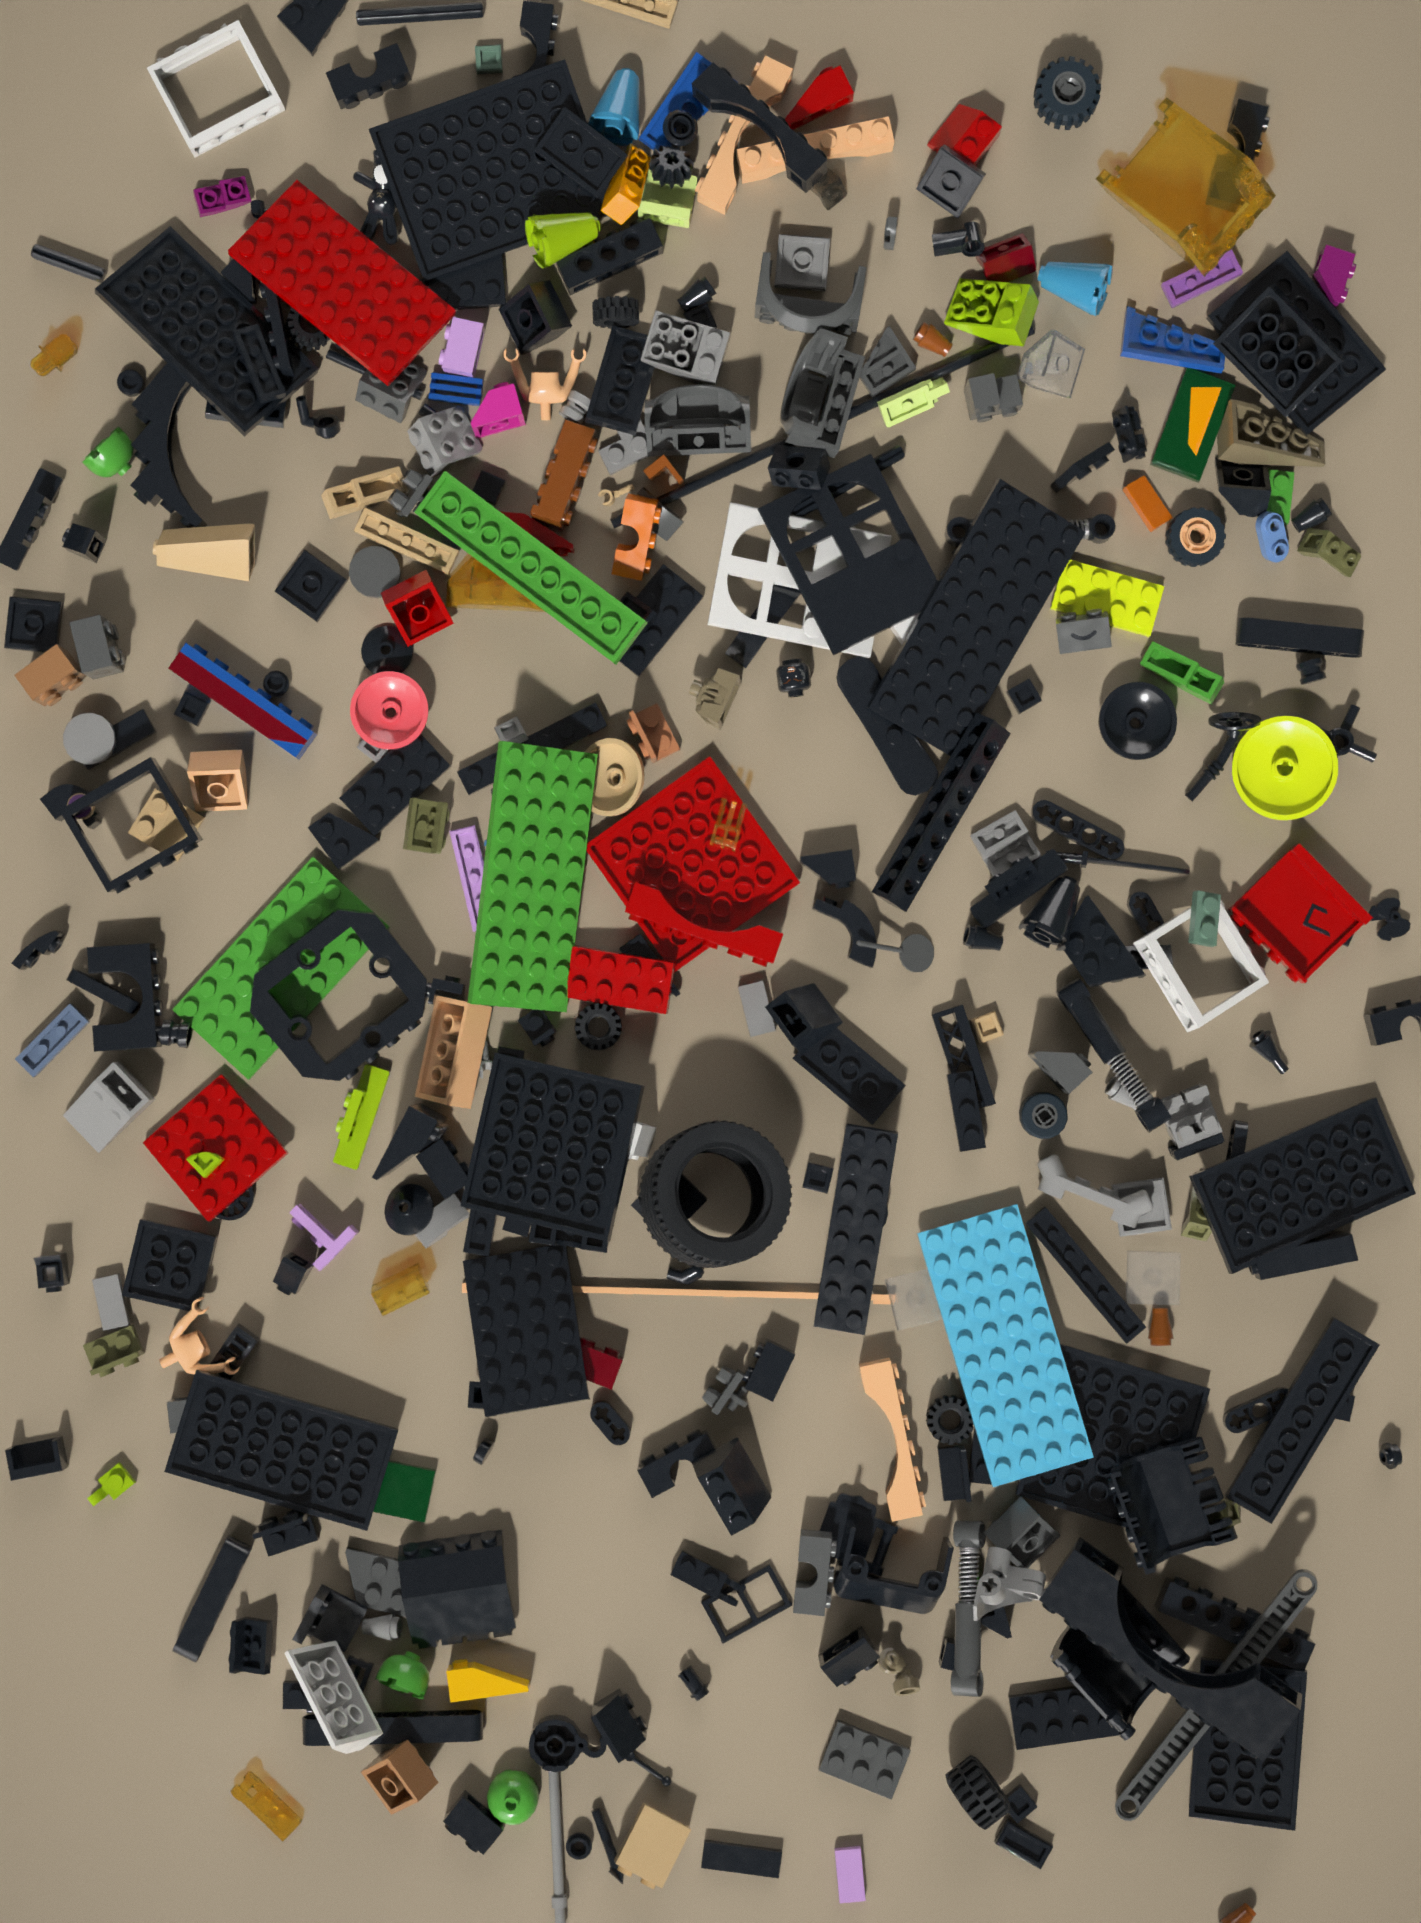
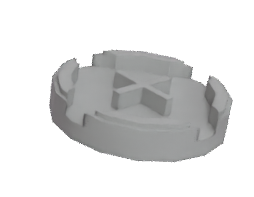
M82 713L74 717L66 725L63 733V745L67 754L77 762L85 765L101 763L109 758L116 746L114 728L103 716L95 713Z

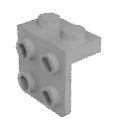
M461 406L421 417L407 431L410 442L415 446L421 458L422 466L431 477L438 475L449 463L477 455L482 451V446L478 438L475 437L472 426Z

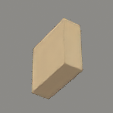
M995 1011L970 1020L979 1044L1004 1035Z

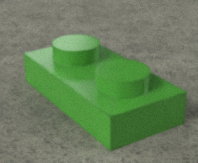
M1269 469L1271 495L1267 511L1279 514L1283 519L1284 525H1288L1295 472Z

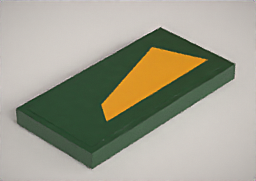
M1186 368L1150 465L1199 483L1236 385L1195 369Z

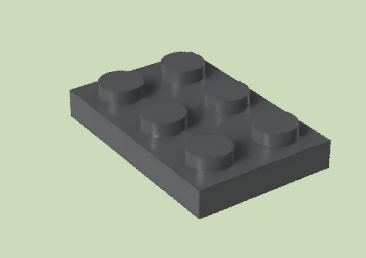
M837 1719L818 1769L823 1773L892 1800L911 1749Z

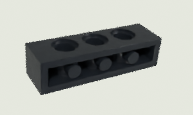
M637 219L629 225V228L622 231L620 229L613 230L606 235L605 239L598 242L592 240L584 245L583 249L573 252L556 262L557 269L569 295L571 296L663 254V245L651 219ZM630 239L639 242V245L633 249L626 247L625 244ZM606 250H612L616 253L612 259L602 257L603 252ZM582 261L592 263L591 268L588 270H582L578 266Z

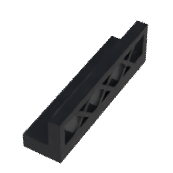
M958 1005L931 1014L950 1073H957L956 1071L961 1062L970 1066L977 1085L976 1090L979 1091L982 1102L978 1103L979 1108L996 1104L964 1006ZM953 1013L956 1024L950 1033L942 1029L939 1017ZM957 1028H958L960 1037L954 1035L955 1032H956V1030H957ZM944 1033L949 1035L947 1042ZM952 1038L963 1043L964 1049L960 1057L951 1054L948 1046ZM965 1053L969 1062L963 1060ZM952 1058L958 1060L955 1066Z

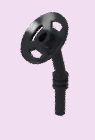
M1225 712L1209 717V725L1227 731L1229 737L1216 760H1212V764L1207 765L1208 769L1203 770L1204 774L1185 794L1189 800L1193 802L1211 780H1216L1215 776L1220 775L1219 771L1223 772V766L1240 739L1242 731L1252 729L1261 724V718L1258 715L1245 712ZM1248 721V722H1251V723H1253V724L1248 725V724L1245 723V722Z

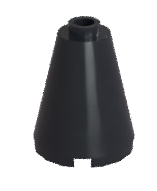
M1070 876L1058 877L1021 920L1018 927L1019 930L1024 928L1023 934L1043 947L1049 948L1050 944L1057 946L1056 950L1058 951L1065 950L1069 942L1080 893V887L1077 885L1078 882Z

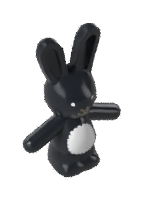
M374 150L373 178L358 171L353 174V179L356 182L373 190L367 201L369 213L360 232L372 240L379 220L382 219L384 238L389 245H394L398 241V230L394 217L397 207L377 152Z

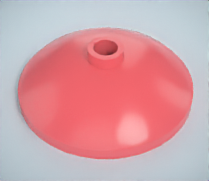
M393 671L376 673L366 678L355 690L350 704L351 721L360 737L374 747L387 750L399 749L415 741L423 732L429 714L428 701L419 684L409 676ZM391 708L396 710L394 717H388L386 714Z

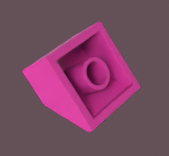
M508 382L499 383L493 386L494 389L488 391L471 421L476 438L526 425L514 383L510 385Z

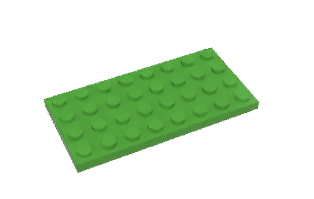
M312 857L172 1010L185 1022H190V1027L242 1075L250 1080L279 1049L250 1013L255 972L337 908L373 911L316 858ZM379 917L387 929H389L390 926ZM352 927L348 928L320 950L321 959L315 968L305 970L298 967L270 989V992L291 1017L299 1014L308 1017L369 951ZM305 949L300 953V957L304 962H311L315 959V953L311 949ZM297 1022L291 1027L292 1031L294 1032L302 1023Z

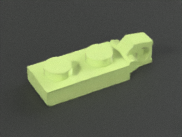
M943 378L934 381L929 379L877 403L884 424L887 427H891L935 407L934 403L938 401L937 398L950 391L947 382Z

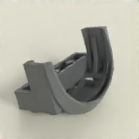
M763 252L754 318L759 319L760 322L765 324H774L775 321H778L780 326H784V329L789 331L815 334L822 328L828 331L836 330V333L841 335H851V332L856 333L867 267L859 266L858 273L855 272L852 294L845 304L773 293L770 285L773 260H770V252Z
M820 328L803 348L789 378L781 406L780 421L787 434L785 442L799 447L826 449L827 456L835 458L839 452L865 359L864 356L844 350L848 337ZM811 370V371H814V372L823 374V375H825L827 378H823V377H820V376L811 374V373H809L808 371ZM829 385V388H828V391H827V395H826V398H825V402H824V406H823V409H822V413H821V416H820V420L818 421V417H819L820 409H821L822 402H823V399H824V395H825L827 386Z

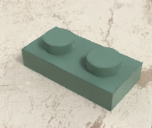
M1199 890L1193 892L1188 943L1207 947L1217 946L1220 894Z

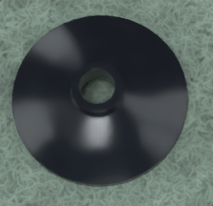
M380 626L373 629L365 637L362 643L361 655L366 667L374 674L385 671L402 673L412 661L413 646H407L397 627ZM384 646H390L391 648L390 653L387 655L381 652Z
M417 1184L402 1185L396 1188L386 1201L384 1210L386 1222L398 1234L405 1236L415 1235L424 1230L430 1223L434 1204L430 1193L425 1188ZM408 1204L407 1211L403 1212L404 1205Z

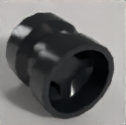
M165 1019L160 1034L161 1045L170 1046L176 1043L181 1048H188L192 1035L191 1023L182 1022L178 1024L173 1020Z

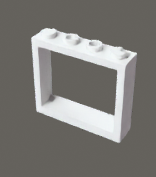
M239 20L229 25L223 24L220 30L212 34L207 33L200 36L197 42L189 46H181L174 51V54L166 58H158L157 63L147 67L194 157L285 111L280 97ZM240 40L269 97L192 137L162 80Z
M1222 900L1220 901L1218 932L1248 980L1249 985L1203 1015L1157 941L1159 937L1191 917V907L1133 943L1187 1032L1200 1028L1269 983L1264 969L1258 965L1252 955L1250 946L1241 937L1238 926L1226 912Z

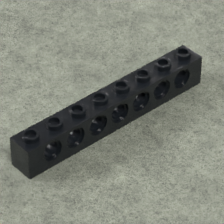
M979 713L975 714L874 886L872 893L888 904L907 912L1011 733L994 719Z

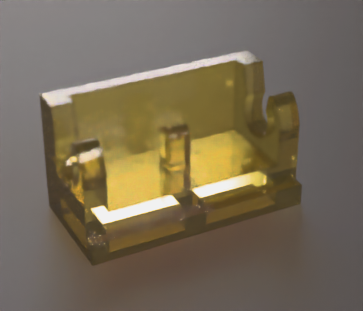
M419 1263L372 1285L371 1295L382 1316L430 1293L428 1281L424 1279Z

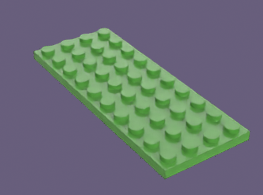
M507 741L498 742L467 1003L567 1012L569 966L572 946H575L598 754Z

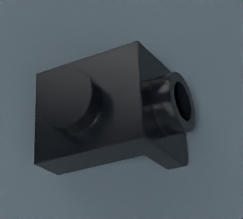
M445 975V980L433 978L432 983H427L425 997L429 998L428 1004L435 1005L438 990L464 995L466 985L460 984L461 978Z

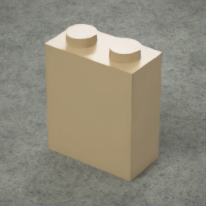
M643 1802L614 1859L615 1864L619 1865L617 1870L629 1877L633 1873L642 1878L640 1882L651 1889H655L656 1886L663 1888L691 1831L690 1827Z

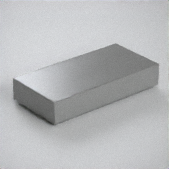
M759 981L739 986L738 990L750 1037L776 1031L773 1018L765 1008L769 1002L764 982Z
M120 1274L93 1279L92 1282L103 1331L130 1325L125 1297L122 1296L123 1288Z

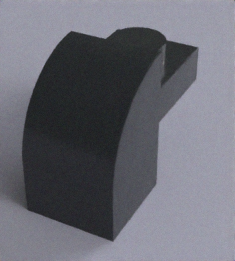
M64 784L53 788L41 797L40 800L55 820L63 821L64 818L59 810L67 806L69 798L76 793L88 794L89 791L76 785ZM95 808L91 817L82 820L87 828L95 829L101 824L97 818L100 813Z

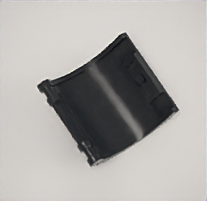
M1122 1583L1123 1600L1127 1614L1143 1641L1159 1656L1182 1668L1189 1663L1190 1656ZM1067 1626L1053 1647L1050 1656L1052 1662L1057 1668L1060 1667L1064 1671L1065 1677L1100 1712L1108 1724L1118 1730L1119 1736L1124 1741L1128 1740L1136 1732V1729L1131 1724L1137 1710L1156 1689L1153 1685L1154 1682L1147 1677L1142 1678L1136 1675L1131 1670L1129 1664L1123 1660L1120 1662L1114 1659L1108 1653L1109 1650L1101 1644L1097 1646L1090 1642L1086 1637L1087 1634L1080 1629L1075 1630Z

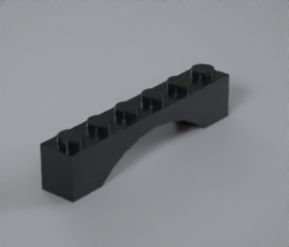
M713 62L692 82L693 97L709 111L739 116L761 128L778 147L785 164L787 178L802 191L807 193L827 173V157L819 148L814 149L808 144L806 137L802 133L794 132L782 116H776L770 111L769 106L763 100H757L753 97L748 87L743 83L738 84L732 79V75L726 68H720Z

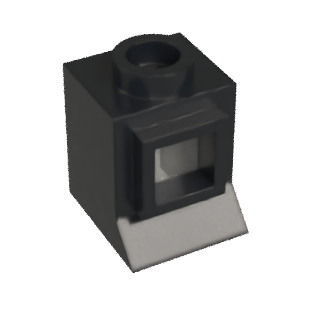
M66 1253L51 1256L40 1255L33 1258L36 1264L38 1289L46 1288V1293L62 1291V1286L69 1284Z

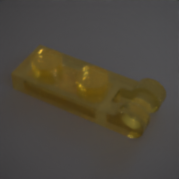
M248 1771L243 1777L242 1783L240 1785L236 1784L231 1789V1794L254 1813L280 1840L284 1841L298 1827L302 1819L256 1774ZM251 1787L257 1791L253 1797L247 1792Z

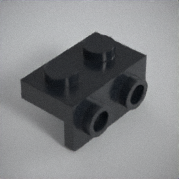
M243 1617L232 1621L230 1628V1654L228 1658L229 1673L248 1672L260 1675L270 1673L272 1620Z

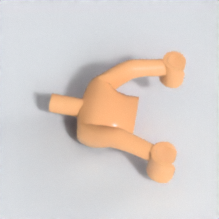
M507 348L504 350L503 355L505 360L511 363L514 377L523 399L529 403L540 404V419L551 420V404L562 403L567 400L575 384L580 364L585 360L587 352L583 348V358L577 359L574 356L573 348L571 351L572 362L562 387L559 382V372H531L530 386H528L518 360L520 356L519 350L516 348V357L514 359L508 358Z
M199 1297L192 1303V1309L181 1318L170 1333L169 1342L173 1352L160 1358V1364L163 1368H166L178 1361L188 1374H195L196 1370H201L211 1374L226 1372L229 1375H233L241 1369V1367L233 1370L229 1367V1362L235 1360L236 1357H231L224 1363L199 1364V1361L211 1352L206 1339L200 1330L183 1334L198 1315L209 1310V1307L203 1310L199 1309L197 1304L204 1299V1297Z

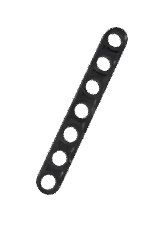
M481 1710L373 1712L383 1734L369 1745L400 1744L406 1740H409L410 1743L480 1741L483 1739V1712ZM315 1714L303 1716V1745L330 1746Z

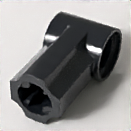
M974 221L964 223L959 230L932 234L935 257L961 252L965 256L975 257L984 251L982 227Z

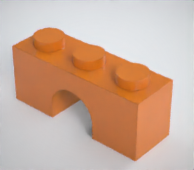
M628 493L625 498L621 524L633 527L639 535V541L634 545L618 544L615 551L612 575L642 581L644 574L650 573L652 559L648 558L649 548L654 549L657 534L653 533L654 523L659 524L662 508H657L658 499Z

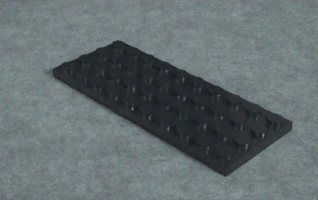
M997 479L869 701L867 708L951 757L975 714H981L1086 532L1002 479Z

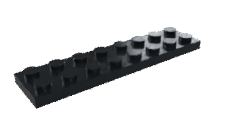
M846 1123L813 1327L865 1335L898 1139L897 1131Z
M1332 1316L1225 1496L1272 1524L1380 1344Z

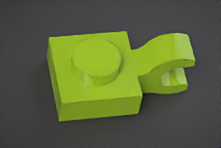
M119 1462L98 1479L102 1487L87 1499L93 1507L107 1495H110L115 1500L135 1484L136 1481Z

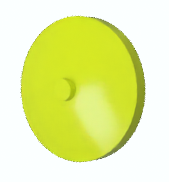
M1294 716L1269 718L1262 721L1259 726L1250 729L1240 740L1232 761L1233 782L1241 799L1256 813L1275 820L1299 819L1317 810L1331 795L1338 776V758L1329 737L1317 725Z

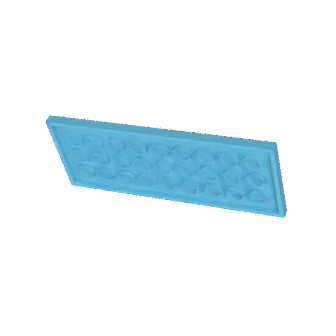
M1011 1205L917 1233L992 1487L1093 1458L1094 1456L1018 1205Z

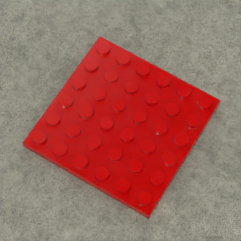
M710 756L587 843L586 848L587 853L625 906H627L634 883L637 882L660 890L668 904L689 922L714 931H734L800 884V881ZM644 920L643 924L638 923L662 958L666 961L675 962L674 973L710 948L702 945L704 941L702 939L694 937L693 941L678 937L679 931L669 928L667 933L653 928L654 923Z

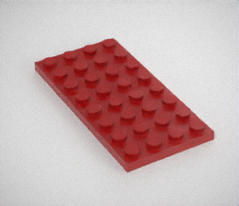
M298 180L228 249L229 256L387 386L399 376L456 315V310Z

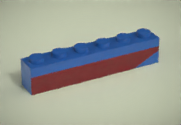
M185 643L168 669L300 760L317 736L312 731L314 726L302 717L299 721L291 717L290 715L293 711L282 703H279L278 706L271 703L269 700L272 696L262 689L258 688L257 691L251 689L248 686L250 681L239 673L235 677L228 673L229 666L216 658L214 662L206 657L208 652L196 643L193 647Z

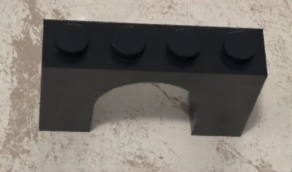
M153 943L87 947L89 974L116 972L129 974L140 985L143 996L141 1008L131 1020L120 1024L92 1026L94 1052L162 1047L160 1043L162 1028L160 1026V1016L163 1015L162 1000H158V990H161L162 983L161 976L156 971V964L160 962L158 948H155Z

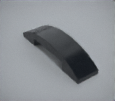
M780 585L773 586L767 622L778 624L801 595L799 589ZM758 607L753 612L750 618L756 620ZM739 632L725 654L746 669L768 637Z

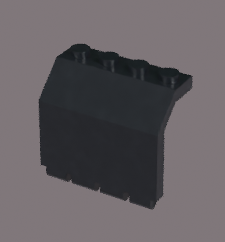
M502 1529L399 1545L398 1566L401 1594L412 1644L418 1643L419 1649L438 1647L437 1640H441L442 1646L463 1643V1636H467L468 1642L489 1639V1632H493L494 1638L512 1635V1629L516 1628V1620L506 1577Z

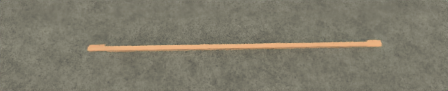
M462 1282V1293H467L466 1283ZM573 1285V1292L800 1299H818L819 1292ZM872 1294L871 1300H873V1304L894 1305L895 1295Z

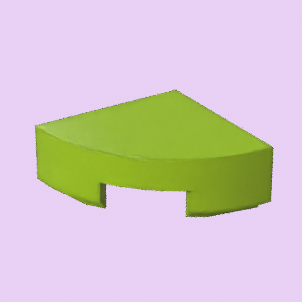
M200 1152L189 1156L186 1160L203 1178H207L225 1159L215 1153Z

